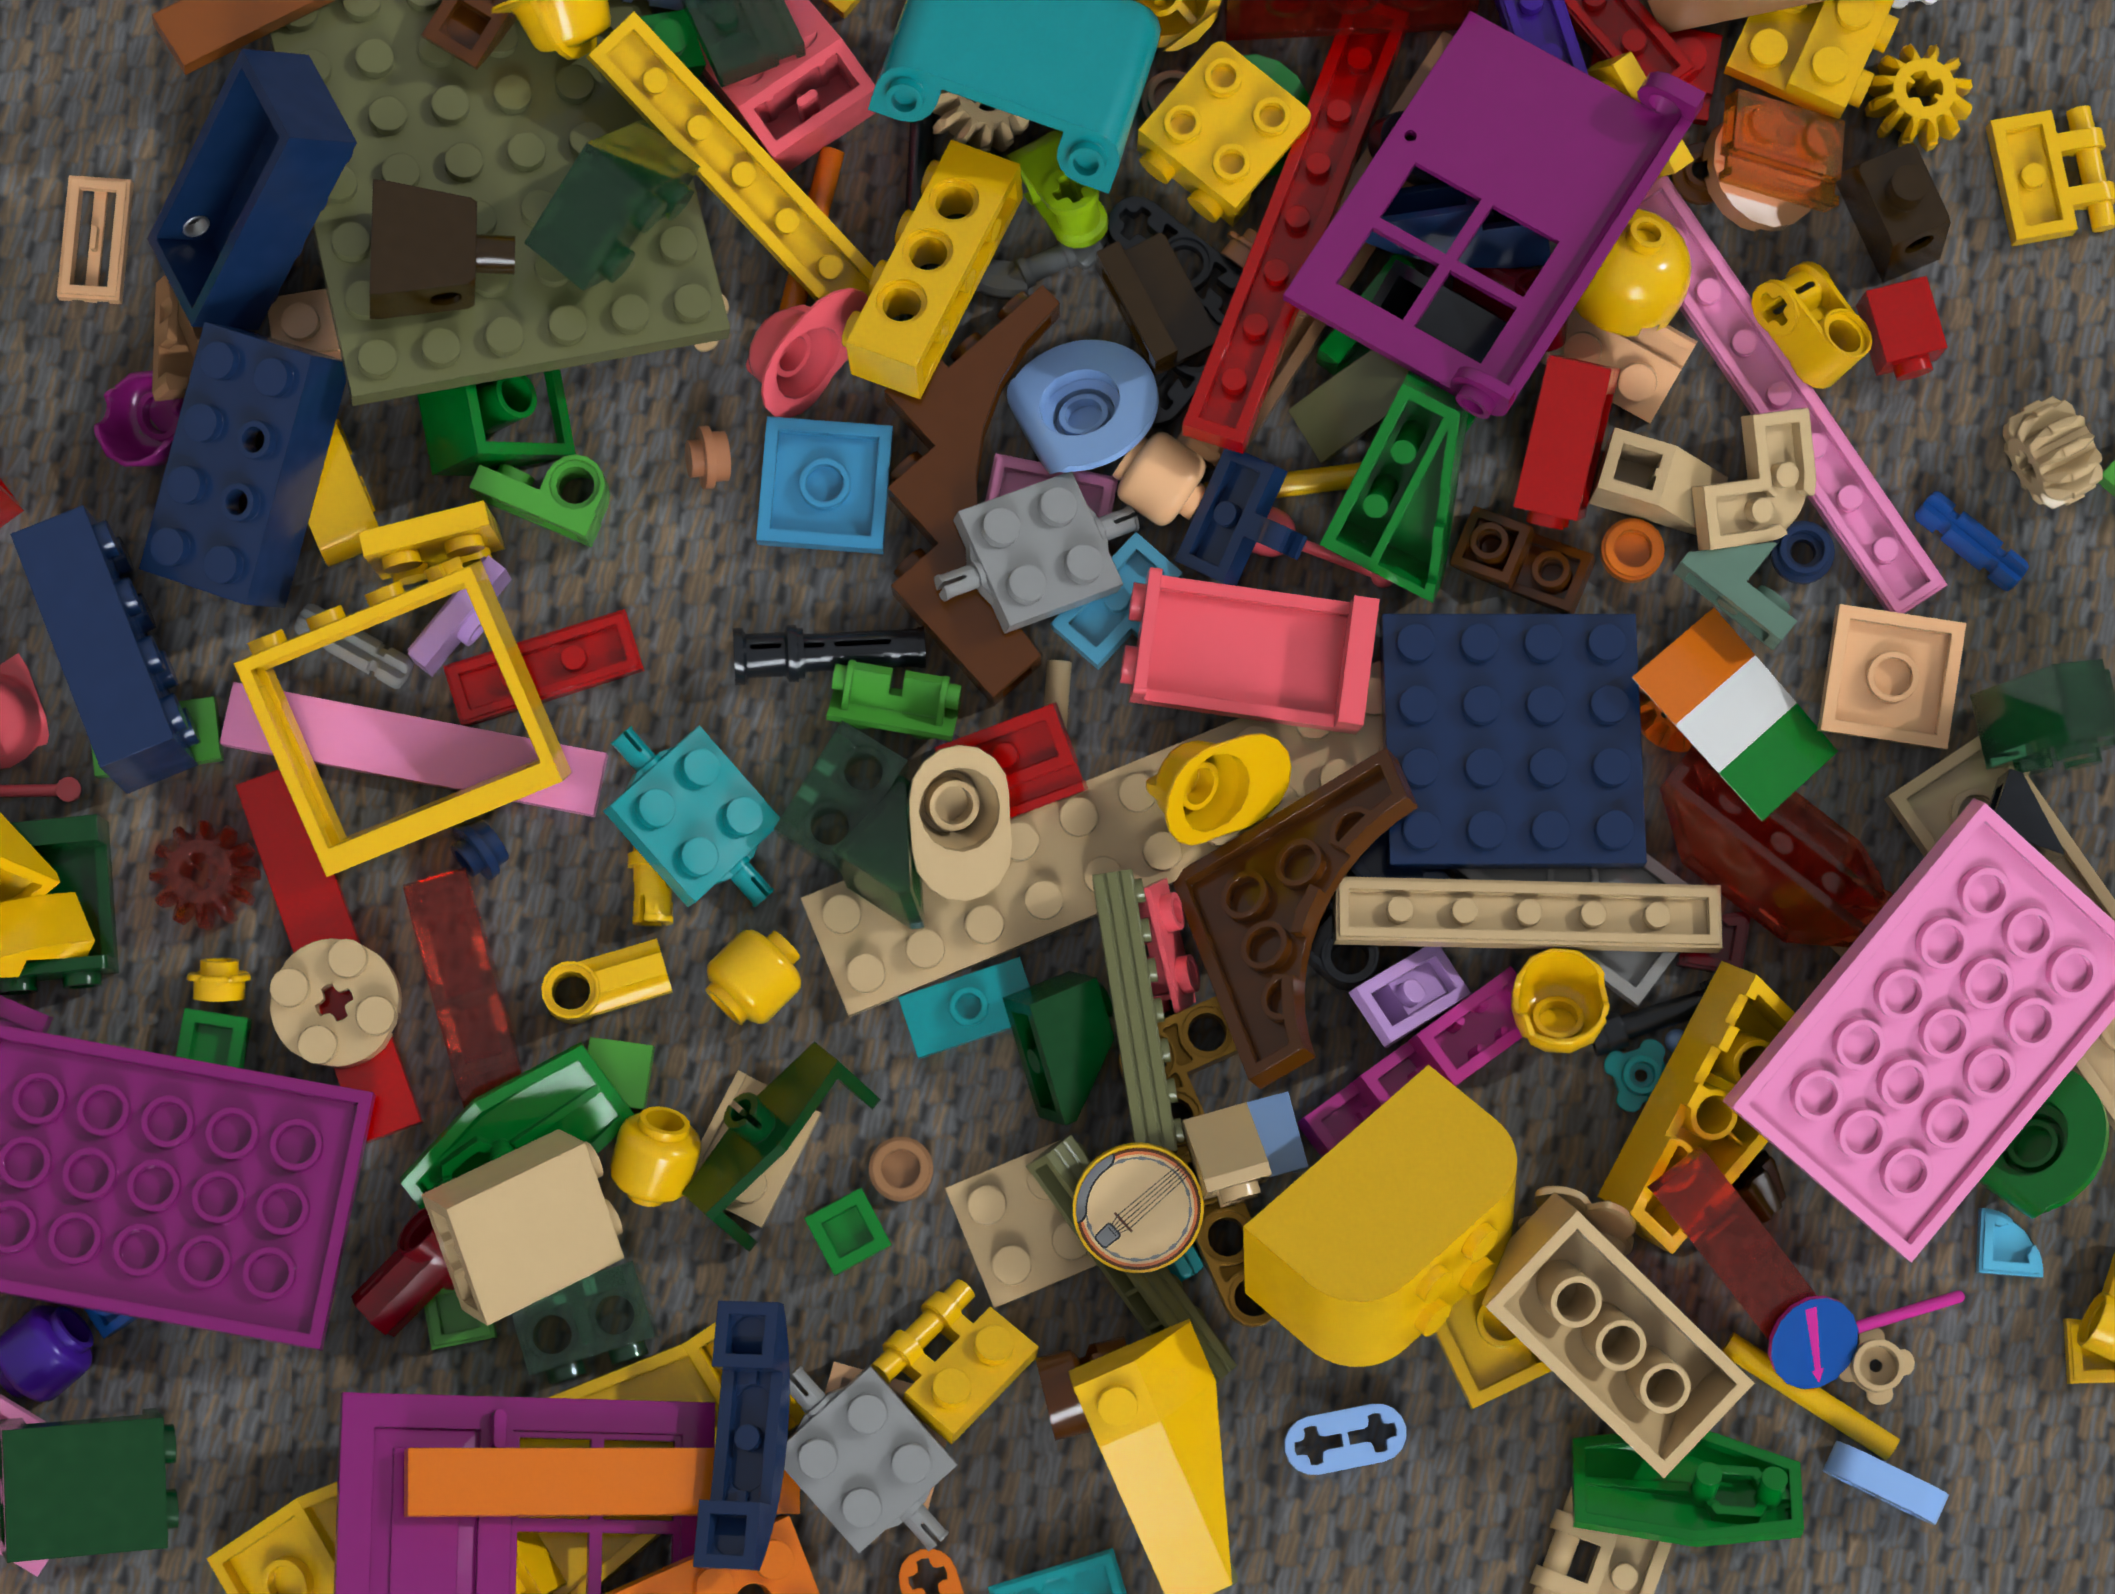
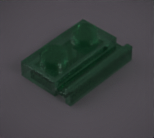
M680 0L721 88L777 67L781 59L796 55V58L806 55L804 41L784 0Z

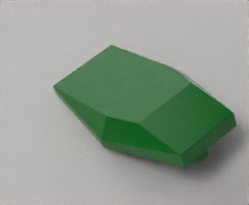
M579 1042L473 1099L402 1174L400 1183L418 1207L423 1209L425 1204L421 1194L558 1129L584 1142L587 1141L598 1154L618 1134L626 1118L634 1115V1113L582 1042Z
M1709 1431L1675 1468L1663 1478L1617 1433L1572 1439L1573 1527L1692 1547L1801 1538L1803 1534L1804 1516L1801 1463L1799 1461Z

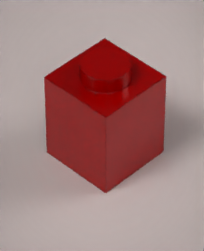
M1927 276L1867 290L1856 304L1860 318L1867 324L1871 332L1872 346L1869 352L1876 376L1894 372L1897 381L1920 377L1933 370L1931 362L1937 361L1948 348Z

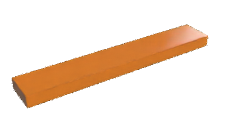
M407 1448L404 1450V1517L698 1516L699 1499L710 1500L715 1448ZM784 1470L776 1515L800 1514V1487Z

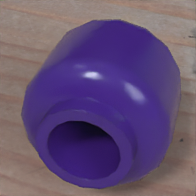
M37 1305L0 1336V1384L17 1398L25 1396L36 1402H50L58 1397L85 1374L92 1365L91 1346L94 1344V1338L86 1322L76 1312L65 1306L55 1308L53 1306Z

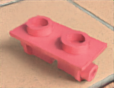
M1163 878L1144 888L1145 902L1138 903L1140 919L1148 918L1152 942L1144 943L1147 945L1149 953L1147 959L1155 958L1158 982L1151 983L1153 999L1161 998L1164 1013L1171 1011L1169 1001L1171 1000L1174 1013H1178L1196 1003L1195 992H1198L1200 989V975L1194 957L1191 954L1186 955L1180 932L1185 926L1182 902L1176 892H1170L1168 880Z

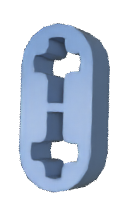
M1367 1404L1307 1416L1295 1421L1287 1430L1284 1438V1453L1288 1462L1297 1471L1307 1475H1321L1381 1463L1394 1458L1402 1450L1406 1441V1425L1402 1416L1394 1408L1385 1404ZM1371 1414H1379V1419L1382 1423H1393L1395 1428V1436L1385 1439L1386 1450L1381 1452H1375L1371 1442L1351 1445L1349 1442L1348 1432L1368 1427V1416ZM1309 1426H1315L1318 1436L1325 1437L1340 1434L1342 1446L1324 1450L1321 1455L1322 1463L1317 1465H1311L1308 1455H1297L1295 1452V1442H1300L1304 1439V1428Z
M1840 1441L1835 1442L1823 1468V1472L1932 1525H1936L1949 1497V1494Z

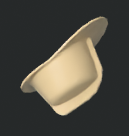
M955 745L939 749L922 762L912 778L909 794L911 852L916 872L930 890L945 899L969 901L985 896L998 886L1010 866L1012 838L1009 789L1006 774L996 759L978 747Z

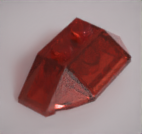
M1693 745L1659 788L1681 863L1709 885H1721V894L1784 943L1850 947L1893 896L1891 891L1885 890L1880 873L1861 841L1796 791L1767 818L1761 821Z

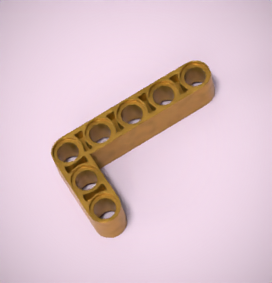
M1216 996L1165 1018V1022L1157 1023L1160 1039L1168 1038L1171 1062H1167L1165 1066L1166 1079L1174 1078L1178 1099L1176 1103L1184 1105L1191 1113V1117L1205 1113L1188 1076L1238 1054ZM1197 1019H1213L1223 1028L1224 1042L1216 1050H1199L1189 1040L1188 1029ZM1119 1055L1118 1064L1121 1076L1124 1080L1121 1058ZM1184 1137L1183 1143H1177L1178 1152L1175 1154L1181 1157L1187 1164H1190L1192 1161ZM1217 1196L1203 1200V1221L1195 1243L1223 1307L1229 1317L1241 1326L1253 1328L1265 1325L1273 1319L1269 1313L1265 1312L1259 1316H1249L1241 1312L1235 1303V1290L1244 1281V1246L1236 1255L1223 1256L1213 1251L1208 1241L1209 1229L1217 1221H1233L1243 1231V1226L1252 1219L1244 1202L1220 1208Z

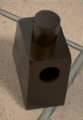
M1913 142L1860 163L1834 177L1882 283L1940 260L1951 222L1920 152ZM1918 241L1917 245L1907 248L1912 242Z
M373 179L370 319H386L468 309L475 304L476 273L514 275L515 236L477 234L476 200L471 197Z

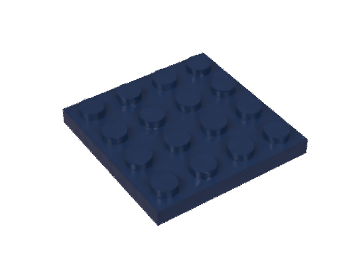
M1382 614L1379 620L1383 749L1387 748L1398 759L1418 805L1417 809L1397 821L1386 831L1387 869L1643 868L1646 865L1639 685L1632 679V676L1638 672L1636 614Z

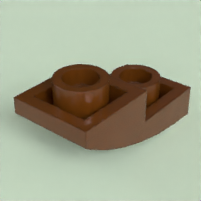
M1473 506L1449 563L1452 567L1470 576L1558 613L1574 614L1596 560L1592 553L1535 534L1533 527Z

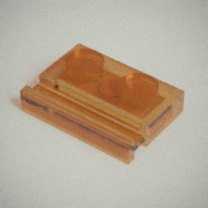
M1737 89L1725 96L1720 155L1725 156L1724 170L1719 172L1718 181L1825 213L1839 206L1840 196L1835 195L1836 181L1841 179L1845 121L1746 90Z

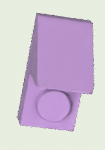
M1424 947L1349 992L1374 1033L1387 1049L1421 1025L1472 994L1441 947Z

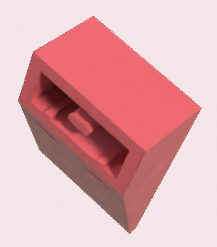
M717 0L710 14L694 13L690 16L706 62L702 72L732 116L786 173L876 113L868 110L875 88L874 82L840 35L809 0Z

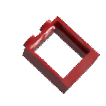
M1548 355L1513 506L1528 510L1526 522L1563 530L1564 527L1568 528L1570 520L1578 521L1586 517L1620 369L1560 355Z

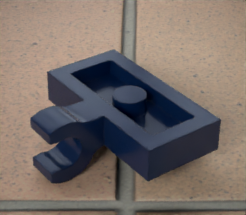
M1224 448L1174 561L1224 584L1237 586L1256 542L1298 560L1308 537L1267 518L1288 471L1246 452L1241 454Z

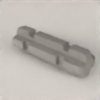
M308 603L297 617L294 625L295 632L300 635L310 631L305 619L325 610L315 604ZM364 631L323 647L325 651L367 674L371 671L375 672L374 676L379 681L394 689H400L414 666L409 656L393 647H390L388 650L384 649L385 644Z

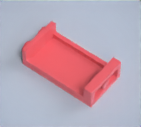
M1154 567L1149 568L1145 584L1133 583L1128 620L1140 622L1137 646L1125 645L1120 673V683L1131 685L1129 702L1354 735L1363 727L1380 599L1354 595L1350 602L1165 576L1162 575L1163 569Z

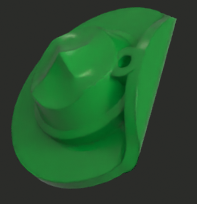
M2071 1070L1979 1182L2007 1204L2031 1219L2056 1209L2079 1195L2097 1175L2106 1156L2109 1142L2107 1113L2093 1087L2083 1077Z

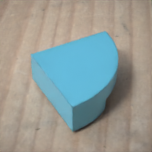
M1979 1208L1976 1273L2043 1278V1264L2040 1252L2028 1234L2008 1215L1993 1209Z

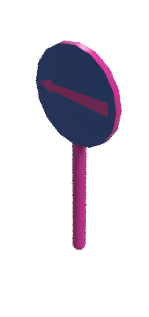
M1956 1290L1855 1321L1854 1315L1839 1300L1824 1295L1806 1297L1790 1305L1777 1319L1769 1336L1768 1356L1773 1371L1785 1383L1797 1388H1820L1837 1379L1850 1365L1857 1349L1859 1333L1961 1303L1965 1299V1294L1960 1290Z

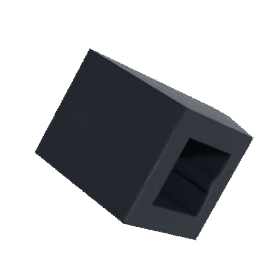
M1396 259L1374 296L1372 303L1403 320L1430 278ZM1442 285L1416 325V328L1473 360L1482 363L1507 322Z

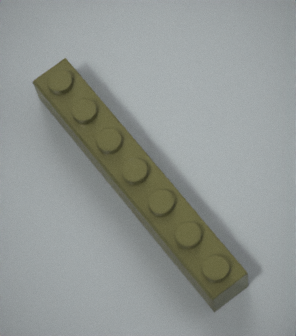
M1133 869L1092 875L1134 1143H1151L1177 1153V1143L1184 1142L1181 1118L1173 1119L1170 1103L1178 1102L1174 1078L1166 1079L1164 1063L1171 1062L1168 1038L1160 1039L1157 1023L1165 1022L1162 1000L1161 998L1153 999L1151 983L1158 982L1155 958L1147 959L1144 944L1152 942L1148 918L1140 919L1138 903L1145 902L1142 878L1134 879Z
M1069 1135L1051 1145L1026 1167L1079 1238L1072 1213L1073 1195L1080 1176L1091 1161L1088 1158L1085 1147L1077 1142L1072 1135ZM1089 1252L1148 1336L1190 1319L1215 1377L1216 1384L1237 1366L1230 1356V1350L1226 1343L1217 1338L1207 1324L1203 1311L1194 1306L1184 1292L1180 1279L1171 1273L1167 1267L1145 1273L1123 1272L1101 1263Z

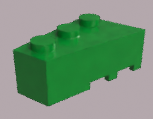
M1411 371L1408 372L1319 544L1432 603L1443 582L1468 418V412L1457 403L1455 396Z

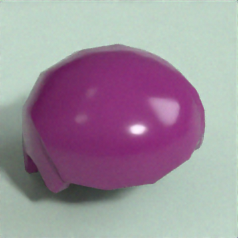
M153 370L131 372L118 382L115 388L106 391L104 399L107 406L104 418L94 425L95 436L105 456L124 467L161 466L168 461L184 398L155 401L152 394ZM150 419L154 422V424L158 427L159 430L153 427Z

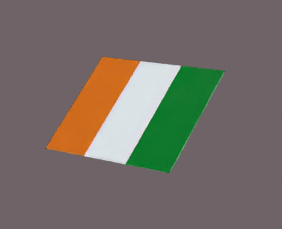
M1715 607L1632 676V679L1761 821L1767 818L1838 752L1821 731H1817L1818 727Z

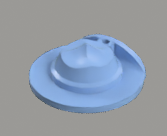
M1078 340L1053 347L1026 364L1009 383L1007 401L1031 448L1046 471L1051 475L1059 472L1068 473L1071 471L1078 472L1095 469L1109 464L1131 451L1145 437L1155 420L1159 404V393L1154 374L1149 365L1133 350L1106 340Z

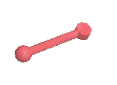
M64 777L57 784L0 785V797H59L62 801L70 803L79 799L82 793L81 784L73 777Z

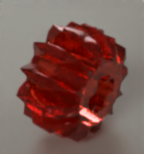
M200 820L196 827L195 840L184 828L179 826L173 830L174 839L179 845L175 851L164 845L156 847L155 854L168 862L167 868L151 870L149 872V880L157 884L168 885L157 894L155 901L162 908L171 907L176 904L173 920L177 923L186 925L196 914L198 927L205 931L211 930L215 923V909L224 921L233 924L238 920V917L230 902L234 898L249 906L255 902V896L241 888V882L261 880V871L256 867L240 865L249 861L256 851L248 842L234 846L237 841L238 832L231 826L226 825L215 836L212 823L207 820ZM202 861H207L209 865L218 870L215 882L207 879L210 885L207 889H203L202 886L191 880L192 872L195 868L199 871L203 870L199 865Z

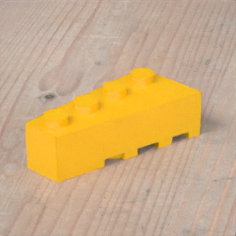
M1721 961L1597 1195L1602 1202L1609 1200L1627 1209L1636 1221L1635 1233L1672 1255L1768 1143L1767 1139L1723 1102V1099L1795 1014L1757 974Z

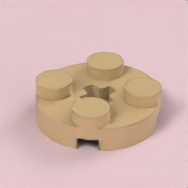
M329 938L305 945L286 960L281 970L274 975L270 984V1014L276 1033L291 1052L314 1065L344 1069L369 1061L387 1046L393 1036L392 1031L397 1024L398 1013L401 1014L402 992L393 969L379 954L351 939ZM333 986L340 993L349 990L353 997V1000L345 1005V1011L348 1016L339 1021L331 1013L322 1015L319 1009V1005L325 1001L324 992Z

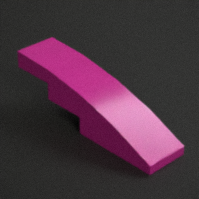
M1511 966L1297 1122V1125L1319 1155L1323 1157L1428 1064L1454 1086H1458L1523 1038L1515 1024L1511 1009L1512 990L1517 976Z

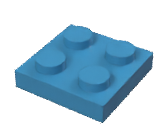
M767 416L756 534L757 544L884 554L888 487L894 435L893 426Z

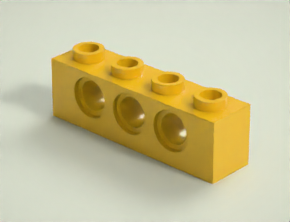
M950 140L940 161L933 159L928 165L921 184L922 196L915 210L907 209L903 213L895 234L896 246L888 261L882 259L877 263L869 283L868 292L870 296L861 312L857 310L852 312L846 322L842 335V345L847 348L852 375L917 399H921L1023 199L1019 163L954 140ZM952 214L966 215L959 219L946 218L947 216ZM926 264L941 265L931 270L920 269L921 266ZM901 314L914 315L913 318L906 321L893 320L894 317Z

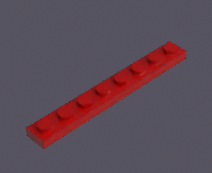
M1362 0L1348 1L1307 105L1311 113L1310 124L1291 146L1182 423L1184 436L1241 454L1244 453L1299 311L1297 307L1283 300V294L1338 211L1408 30L1409 14Z

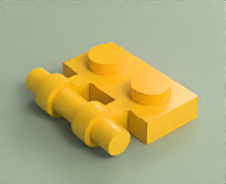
M2078 106L2066 111L2070 130L2067 132L2057 133L2052 109L1990 120L1985 127L2011 247L2073 236L2078 230L2075 210L2088 211L2091 229L2094 233L2115 228V214L2113 210V204H2115V185L2113 181H2107L2101 156V151L2106 148L2102 128L2095 127L2091 106ZM2062 157H2076L2082 185L2069 187Z
M956 1279L944 1292L935 1291L922 1304V1314L905 1331L896 1330L883 1343L884 1352L871 1364L887 1384L901 1371L914 1381L904 1393L903 1402L915 1415L951 1445L1035 1360L1039 1349L1038 1345L991 1306L974 1323L966 1318L961 1311L974 1299L975 1294L971 1287L960 1279ZM941 1333L953 1344L934 1362L924 1353L923 1349Z

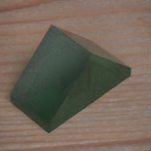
M906 787L893 788L832 852L847 888L913 930L924 928L922 879L916 872L911 852L909 794Z

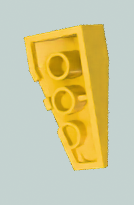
M1187 1319L1068 1372L1083 1412L1164 1594H1213L1232 1585L1217 1387L1215 1377L1191 1321Z

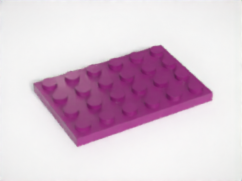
M0 1025V1293L323 1351L376 1095L369 1091Z

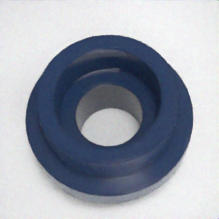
M1795 521L1786 529L1787 535L1772 541L1777 543V545L1770 552V558L1776 572L1785 580L1794 584H1810L1821 579L1831 568L1835 555L1834 544L1827 531L1818 524L1810 521ZM1798 542L1809 545L1813 551L1812 561L1807 564H1800L1794 561L1790 553L1791 546Z
M479 818L470 825L462 822L453 828L456 843L450 848L462 869L471 877L481 873L488 880H492L499 875V866L509 859V855L494 830Z

